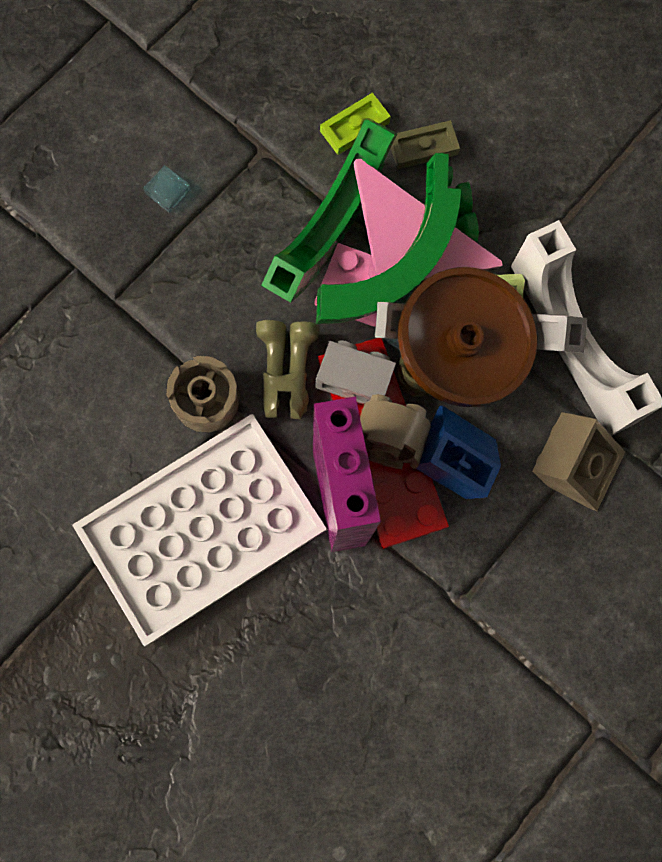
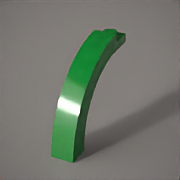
M365 118L348 157L325 199L295 240L274 256L261 286L291 303L313 282L330 260L337 244L342 242L362 209L354 161L362 159L381 173L386 164L384 161L397 133L370 118Z
M435 153L427 162L426 200L423 219L418 234L406 254L393 267L370 279L349 284H322L317 290L316 324L349 322L370 316L377 312L378 302L395 303L420 284L432 271L451 239L460 208L461 189L448 188L453 180V167L449 166V154Z

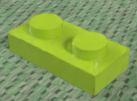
M372 92L320 124V132L337 155L353 146L365 118H370L386 126L390 123L391 116Z

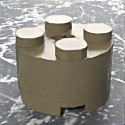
M193 357L194 360L187 361L180 367L174 368L167 383L166 394L173 412L184 426L196 432L220 431L227 427L239 409L240 395L234 376L223 362L213 357ZM205 390H209L210 396L199 400L198 394L203 395Z
M372 395L371 400L365 403L360 415L366 450L370 453L368 460L396 469H402L403 463H411L410 466L416 469L420 464L431 428L429 420L425 418L427 410L416 404L403 406L392 403V400L384 395Z

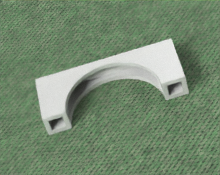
M559 220L528 234L511 268L515 274L523 275L525 279L524 291L537 314L583 318L572 283V259L576 248ZM588 327L586 328L584 353L559 351L596 419L611 436L640 422L662 407V397L649 374L633 375L619 368L603 352Z

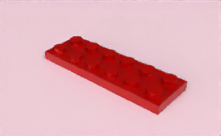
M375 338L355 345L359 351L368 354L379 352L388 356L382 338ZM324 355L318 356V362L320 366L324 358ZM393 371L385 396L390 398L392 403L406 406ZM329 393L331 400L344 399V397ZM357 402L359 415H361L364 404ZM369 460L381 520L376 532L382 549L449 527L432 478L417 469H413L410 466L411 463H403L402 469H396Z

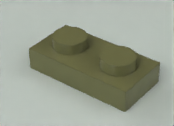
M450 120L397 133L391 150L398 170L427 163L435 153L449 154V157L458 155L460 146Z

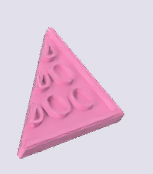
M356 159L354 161L355 174L375 276L398 263L411 247L422 223L425 205L362 159ZM455 227L443 255L422 281L440 271L456 267L490 270L500 268L503 265L500 259Z

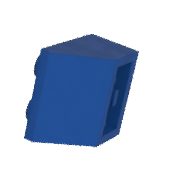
M443 405L439 406L431 422V428L420 464L416 469L465 499L488 497L501 467L496 439Z

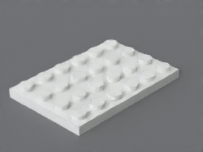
M253 414L72 525L144 647L158 640L327 531V528Z

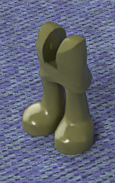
M274 320L259 321L256 323V334L265 343L267 349V373H263V408L265 417L277 418L280 405L279 391L291 392V400L289 402L291 419L301 420L304 413L307 412L309 401L308 392L305 389L307 353L309 346L319 337L320 326L316 323L305 321L294 322L290 325L289 374L283 375L284 348L287 333L286 324Z

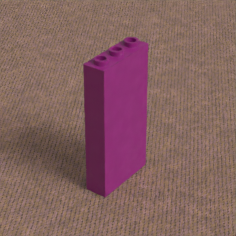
M356 396L315 403L313 456L331 552L366 546L381 520ZM349 499H350L351 510L347 507V501H348Z

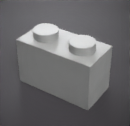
M329 341L316 377V388L344 398L356 396L357 402L365 405L366 402L371 400L372 395L380 394L385 396L396 363L390 361L387 355L379 352L368 354L359 351L357 346L347 341H338V343Z

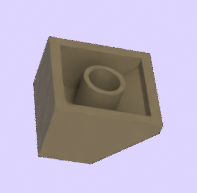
M561 412L556 425L551 430L550 437L542 453L536 460V465L532 472L553 490L592 510L598 511L625 451L597 419Z

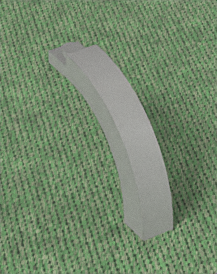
M378 302L376 338L398 339L399 320L405 304ZM532 314L536 326L537 349L584 353L587 318Z

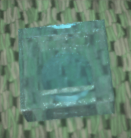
M164 165L143 189L147 196L170 213L190 191V186Z

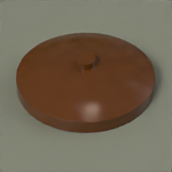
M456 267L432 275L412 293L400 316L398 342L407 370L418 385L427 393L451 405L480 407L506 397L522 384L535 360L537 333L528 305L517 290L507 281L482 269Z

